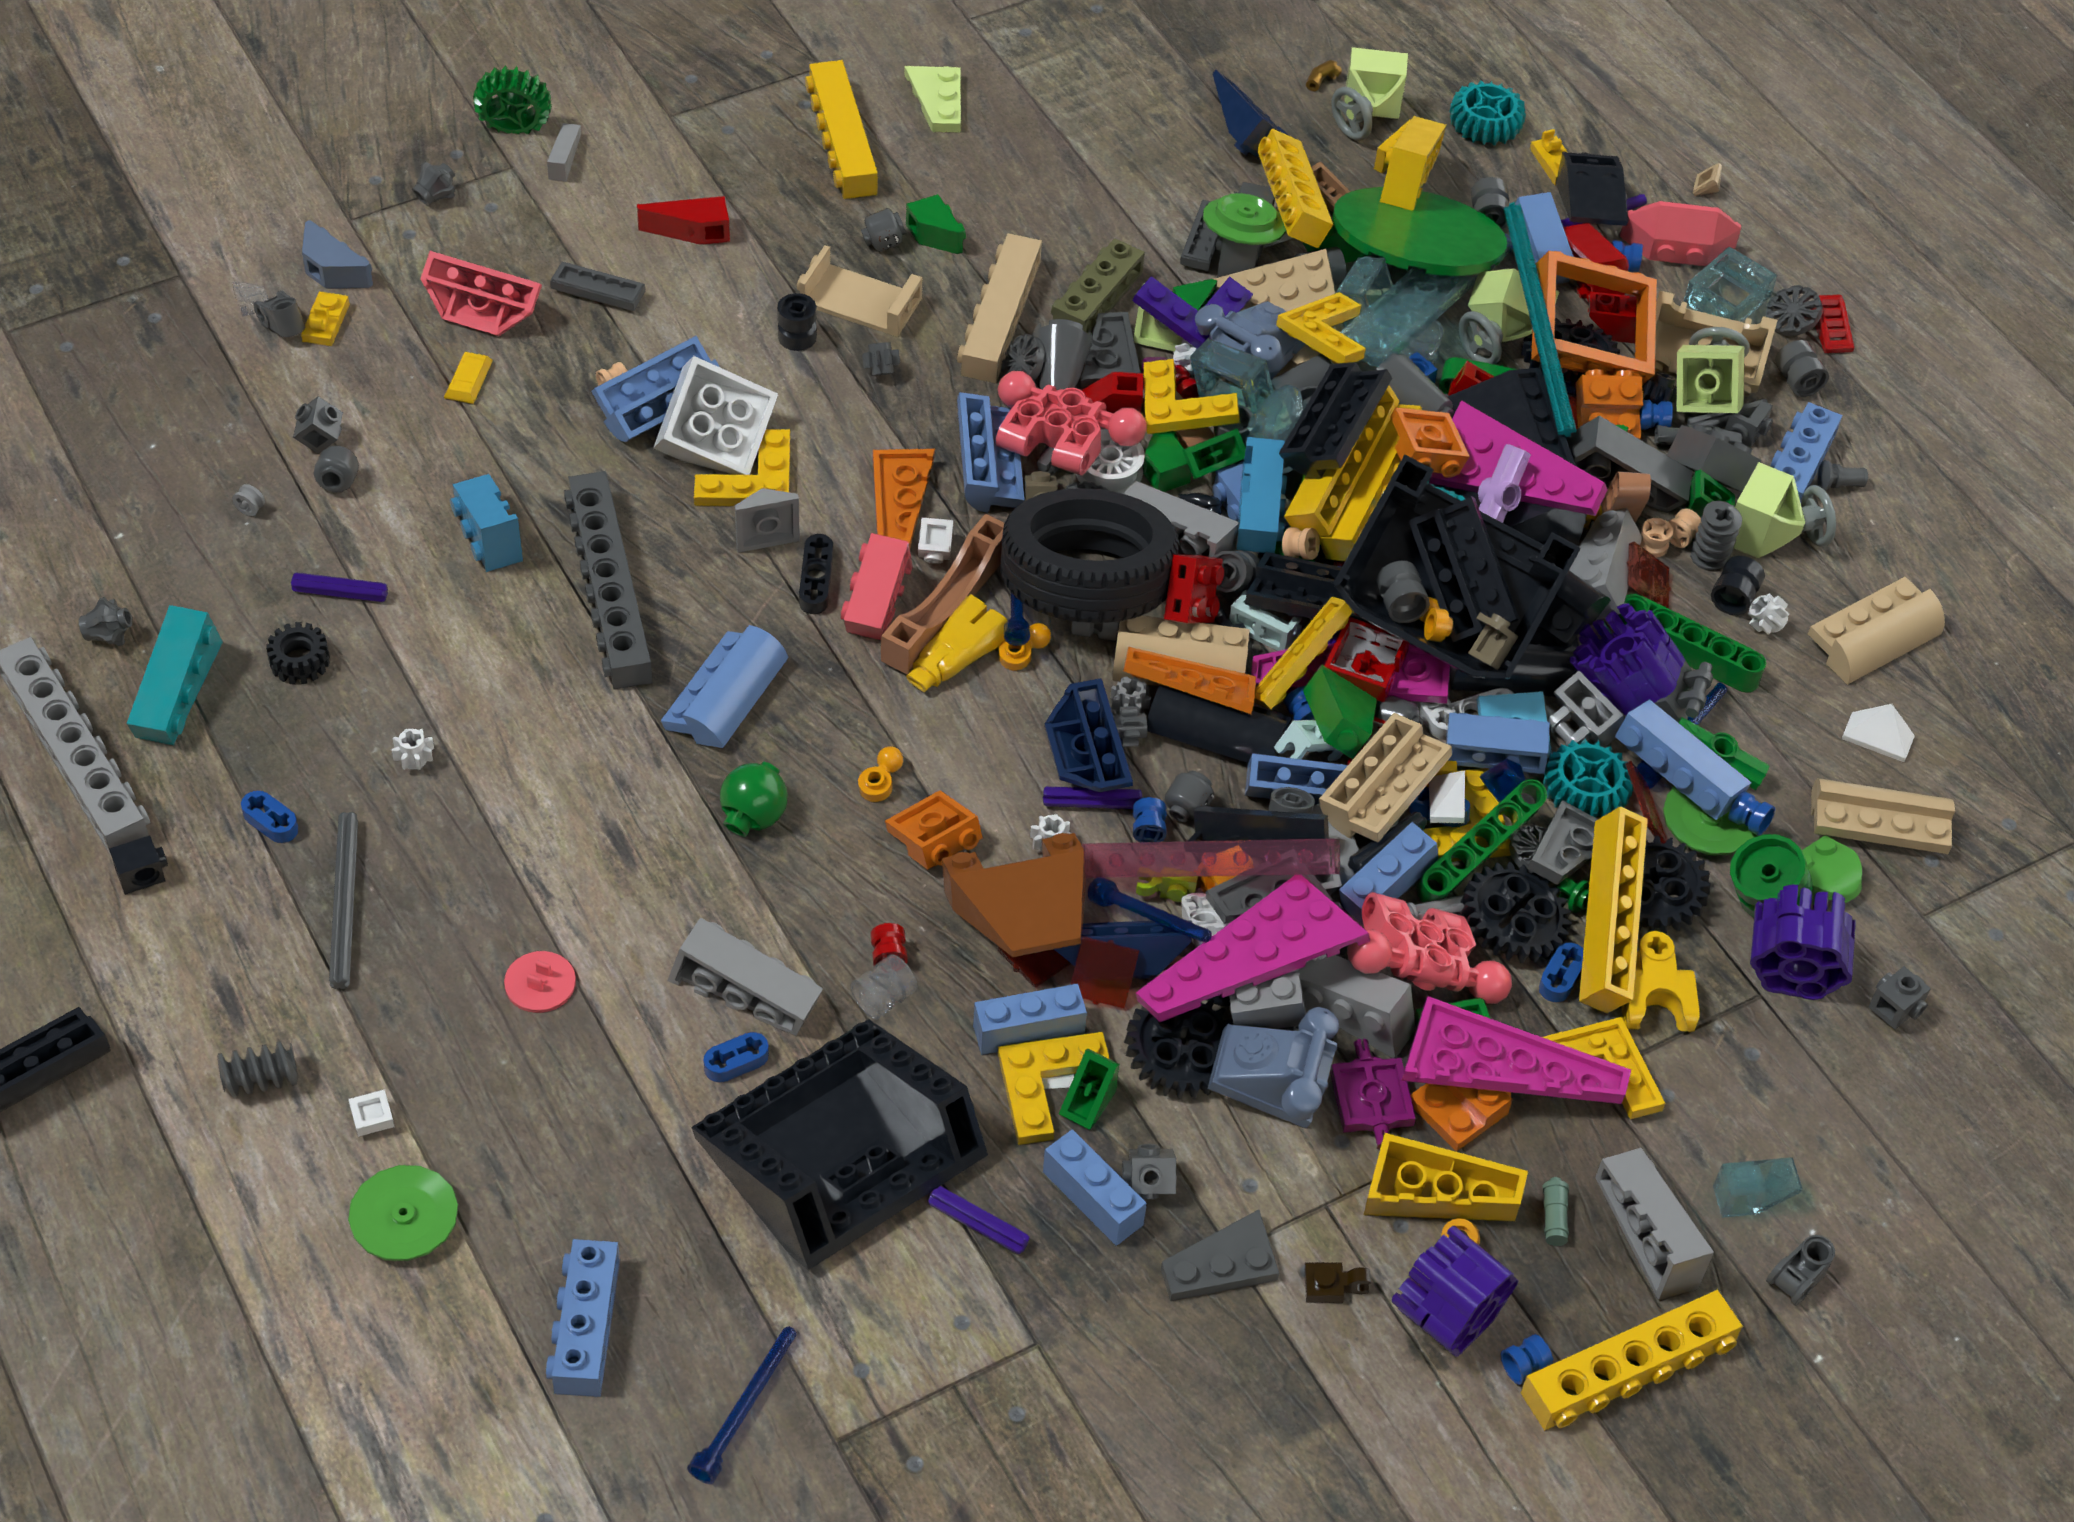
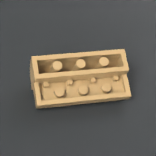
M1903 577L1812 625L1808 635L1829 655L1826 664L1848 685L1941 635L1945 626V616L1940 601L1931 589L1922 593L1911 581Z
M1139 616L1120 621L1112 680L1121 681V678L1126 676L1128 678L1134 677L1130 673L1123 671L1128 647L1245 674L1250 629L1206 623H1184L1150 616ZM1138 678L1141 682L1144 681L1146 685H1160V683L1148 679Z
M1393 713L1319 798L1323 814L1328 815L1329 823L1346 837L1351 839L1355 833L1379 842L1452 756V746L1423 734L1422 724Z
M1817 778L1813 784L1811 815H1814L1815 834L1949 854L1951 850L1952 818L1955 813L1953 799Z

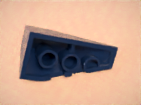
M1215 69L1212 75L1228 131L1236 140L1234 146L1247 156L1251 153L1260 159L1258 154L1259 143L1263 137L1268 136L1271 129L1286 135L1288 134L1281 127H1277L1270 120V117L1256 106L1254 101L1235 83Z

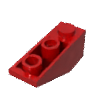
M725 196L637 204L639 231L700 245L730 242L729 216Z

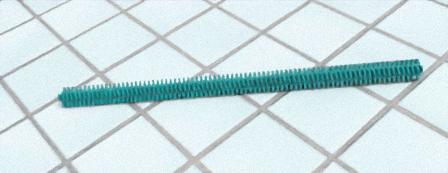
M1512 202L1508 207H1504V213L1558 435L1569 437L1577 429L1521 204L1515 205V202Z

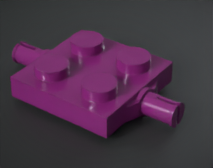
M1358 1039L1353 1043L1357 1059L1347 1063L1331 1064L1330 1075L1343 1133L1373 1131L1377 1149L1380 1150L1384 1133L1389 1134L1388 1130L1391 1128L1414 1126L1416 1118L1407 1081H1401L1404 1073L1402 1058L1381 1059L1371 1057L1369 1041L1363 1039L1361 1043V1039Z

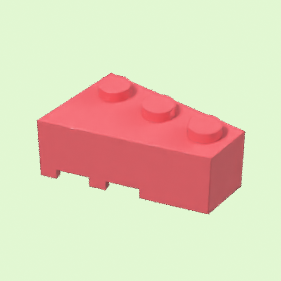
M871 533L868 544H862L859 554V562L862 563L859 572H854L852 575L850 590L853 592L850 601H845L843 604L841 619L844 620L848 633L881 640L882 634L890 626L896 612L894 606L897 596L902 597L904 586L901 583L904 574H911L913 564L908 541Z

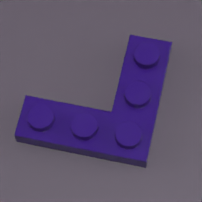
M1151 276L1135 294L1132 301L1196 349L1206 354L1211 348L1210 335L1206 336L1198 332L1194 320L1198 310ZM1229 276L1206 305H1219L1226 316L1230 311L1235 313L1241 311L1250 301L1253 293Z

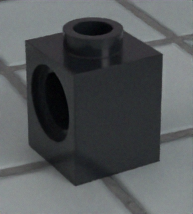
M150 835L109 848L124 895L166 882L162 868L167 867L168 863L162 846L155 848Z

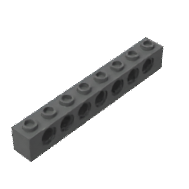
M602 471L569 476V490H564L567 509L573 508V513H569L572 532H578L579 535L574 537L577 556L583 555L584 560H580L582 579H589V584H585L588 604L594 603L595 608L590 609L593 628H600V633H596L599 653L605 652L606 657L601 658L604 677H611L613 690L653 683L651 660L607 473Z

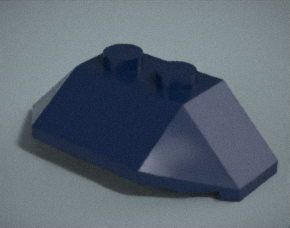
M1102 678L1069 684L1064 692V696L1057 703L1044 724L1059 780L1098 792L1133 786L1132 776Z
M1176 920L1083 923L1081 944L1054 950L1087 977H1097L1100 980H1111L1117 976H1132L1137 979H1145L1152 975H1159L1192 942V920L1181 922Z

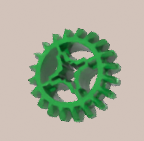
M505 65L502 71L494 67L491 73L485 72L482 79H479L473 95L475 112L478 113L479 121H486L487 128L495 127L498 133L504 131L508 134H520L522 132L529 134L532 129L540 131L543 124H546V121H548L552 108L550 91L547 90L546 83L540 82L539 75L530 76L529 69L521 72L517 66L514 70H509Z

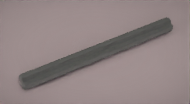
M342 812L338 816L329 971L330 986L333 989H345L350 984L358 820L354 812Z

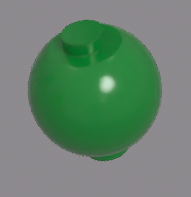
M762 762L761 764L748 763L735 768L726 776L720 789V805L726 815L723 825L729 831L741 837H746L751 829L757 831L766 829L774 825L781 818L787 806L788 793L785 782L779 775L780 771L774 765L768 762Z

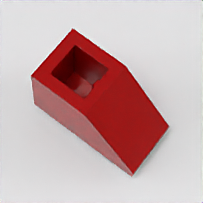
M1590 291L1589 317L1601 329H1604L1606 335H1612V341L1635 344L1637 296Z
M1111 372L1082 391L1085 397L1092 399V402L1100 401L1105 403L1106 411L1113 414L1122 408H1134L1141 413L1144 373Z

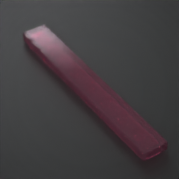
M1339 839L1082 844L1086 878L1340 874Z

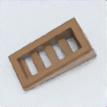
M1320 161L1311 168L1326 207L1333 212L1337 200L1350 191Z

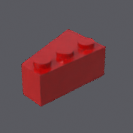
M1582 223L1563 227L1573 257L1586 258L1591 260V262L1606 266H1616L1624 271L1629 270L1626 256L1591 224ZM1576 280L1580 287L1577 289V294L1580 298L1586 297L1588 302L1590 291L1625 295V293Z

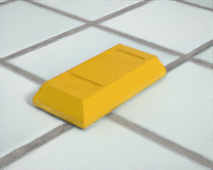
M464 352L444 395V399L474 404L493 360L486 355Z

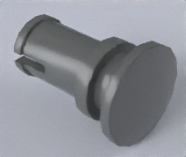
M1823 460L1820 463L1817 472L1818 486L1825 491L1830 487L1839 488L1841 485L1865 487L1868 481L1866 468L1842 467L1840 464L1832 465L1827 460Z

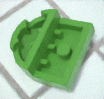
M1826 835L1802 850L1813 881V905L1815 894L1818 892L1828 891V900H1832L1833 892L1839 893L1845 898V903L1859 895L1862 890V866L1859 856L1854 850Z

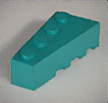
M169 605L126 723L135 738L174 745L178 735L183 732L186 718L223 643L208 612Z

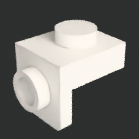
M922 517L918 544L919 558H924V561L928 563H942L943 560H950L953 520Z

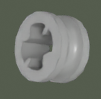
M244 484L240 487L239 492L233 495L232 502L243 514L254 516L257 514L258 508L263 507L265 504V498L254 486Z

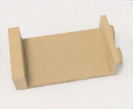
M825 245L820 253L812 258L810 268L806 274H801L799 277L797 291L810 296L815 301L818 311L898 337L922 300L923 277L911 274L903 288L831 265L830 247Z

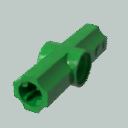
M1684 717L1680 718L1678 721L1680 725L1751 782L1750 788L1755 791L1757 790L1770 768L1767 763L1741 750L1736 739L1725 732L1712 734Z

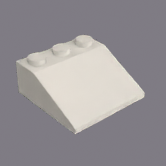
M693 356L682 368L653 448L688 463L734 475H750L778 393Z

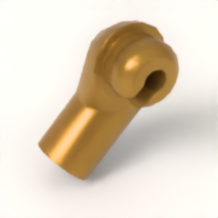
M1328 60L1313 68L1306 82L1307 89L1317 91L1324 77L1328 75L1330 79L1334 80L1340 76L1342 68L1334 60Z

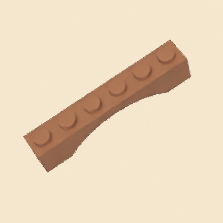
M984 514L968 533L956 559L934 591L915 609L906 614L899 615L882 634L881 662L907 675L914 669L913 663L918 659L924 646L940 631L966 596L970 594L975 596L1001 565L1004 522Z

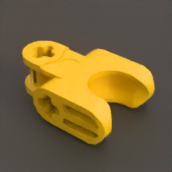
M1658 931L1648 932L1642 937L1637 952L1633 1000L1621 1006L1623 1020L1628 1029L1639 1030L1641 1021L1646 1013V1007L1660 1005L1667 1008L1674 1015L1678 1030L1694 1032L1700 1017L1695 973L1693 970H1677L1675 945L1668 935Z

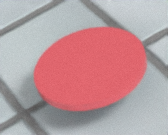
M536 951L519 957L510 965L505 975L504 986L509 1000L515 1006L524 1011L543 1013L561 1007L570 999L575 990L576 977L572 965L561 955L548 951Z

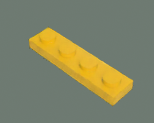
M1331 597L1256 686L1254 701L1257 704L1272 709L1284 700L1287 694L1286 691L1295 681L1305 675L1307 666L1316 656L1325 651L1328 641L1336 631L1341 630L1348 623L1352 610L1345 600Z

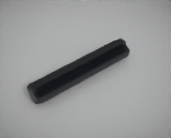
M1413 812L1390 828L1379 842L1373 840L1351 855L1348 867L1356 874L1411 822L1416 824L1421 830H1424L1427 824L1426 818L1420 812Z

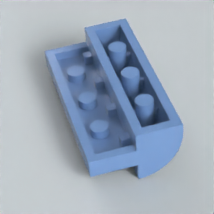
M697 336L599 385L591 391L607 418L604 421L605 425L617 439L626 442L663 423L682 368L693 356L720 367L716 359L710 360Z
M959 392L957 409L964 492L967 502L973 508L988 513L991 505L1018 507L1025 501L1020 454L996 446L998 429L1011 408L991 406L989 396Z
M749 625L744 633L727 631L661 719L664 729L692 734L696 744L723 748L789 658L784 647L771 634L755 626Z

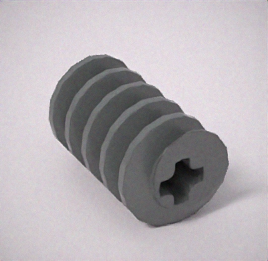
M1712 501L1705 506L1690 554L1693 563L1699 568L1713 571L1722 569L1731 558L1736 538L1742 525L1741 514L1733 505L1723 501Z
M278 1041L275 1053H271L267 1045L263 1044L260 1056H256L252 1048L248 1047L245 1059L240 1057L237 1050H233L230 1062L226 1061L222 1053L217 1055L224 1093L225 1089H228L233 1098L238 1097L240 1086H243L248 1095L252 1094L255 1083L265 1092L268 1090L269 1080H272L278 1089L282 1088L284 1077H287L292 1086L297 1085L298 1073L292 1042L290 1049L286 1050L281 1041Z

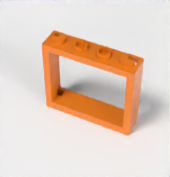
M1549 250L1536 263L1553 337L1555 328L1556 275L1637 296L1635 359L1554 338L1561 367L1581 373L1592 369H1600L1604 371V375L1614 376L1617 371L1630 370L1633 371V376H1642V385L1646 383L1647 380L1655 375L1657 279L1647 277L1642 273L1624 271L1616 266H1606L1591 262V260L1586 258H1576L1565 255L1560 251ZM1532 330L1531 360L1540 362L1539 353L1537 350V345Z

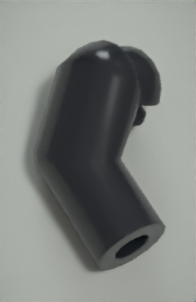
M1203 493L1178 494V498L1217 514H1222L1220 506L1223 505L1217 497Z

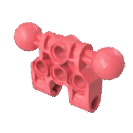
M1011 371L1000 379L997 389L998 395L1002 403L1011 408L997 432L996 446L1026 457L1039 443H1045L1047 446L1054 448L1051 463L1054 467L1082 476L1101 452V428L1107 429L1112 440L1120 446L1132 447L1145 437L1147 431L1146 421L1143 414L1134 408H1122L1113 414L1106 411L1105 403L1100 401L1092 402V399L1085 397L1084 392L1078 388L1057 390L1052 385H1046L1043 390L1036 388L1032 377L1024 371Z
M1374 892L1369 893L1365 898L1362 906V920L1364 929L1369 933L1370 942L1360 946L1357 943L1348 945V960L1354 969L1364 974L1380 972L1385 967H1390L1394 976L1400 978L1407 977L1414 985L1427 991L1434 990L1435 987H1446L1448 990L1459 992L1466 986L1475 999H1484L1485 1004H1498L1509 995L1512 988V978L1510 972L1503 964L1497 961H1482L1473 968L1469 967L1467 957L1476 946L1471 928L1464 916L1430 908L1425 913L1423 919L1418 920L1412 916L1404 900Z

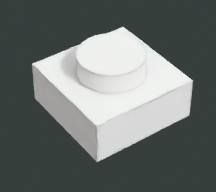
M385 1089L348 1099L358 1137L394 1127Z

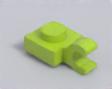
M1142 867L1139 871V879L1146 880L1149 883L1137 882L1136 894L1151 896L1155 892L1161 891V898L1181 902L1183 896L1196 893L1199 872L1164 867V872H1158L1148 867Z

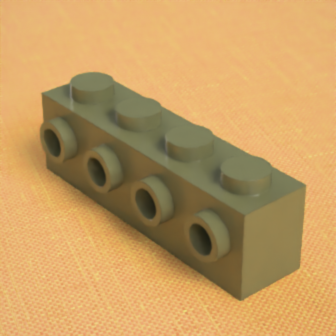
M1114 238L1107 247H1103L1099 251L1097 258L1092 264L1086 265L1080 278L1076 282H1071L1064 296L1061 299L1055 300L1051 308L1053 319L1074 321L1083 325V331L1087 334L1089 331L1092 332L1095 328L1098 313H1109L1143 274L1145 252Z

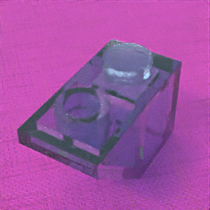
M1793 1157L1722 1164L1713 1185L1722 1218L1759 1214L1802 1191V1185Z

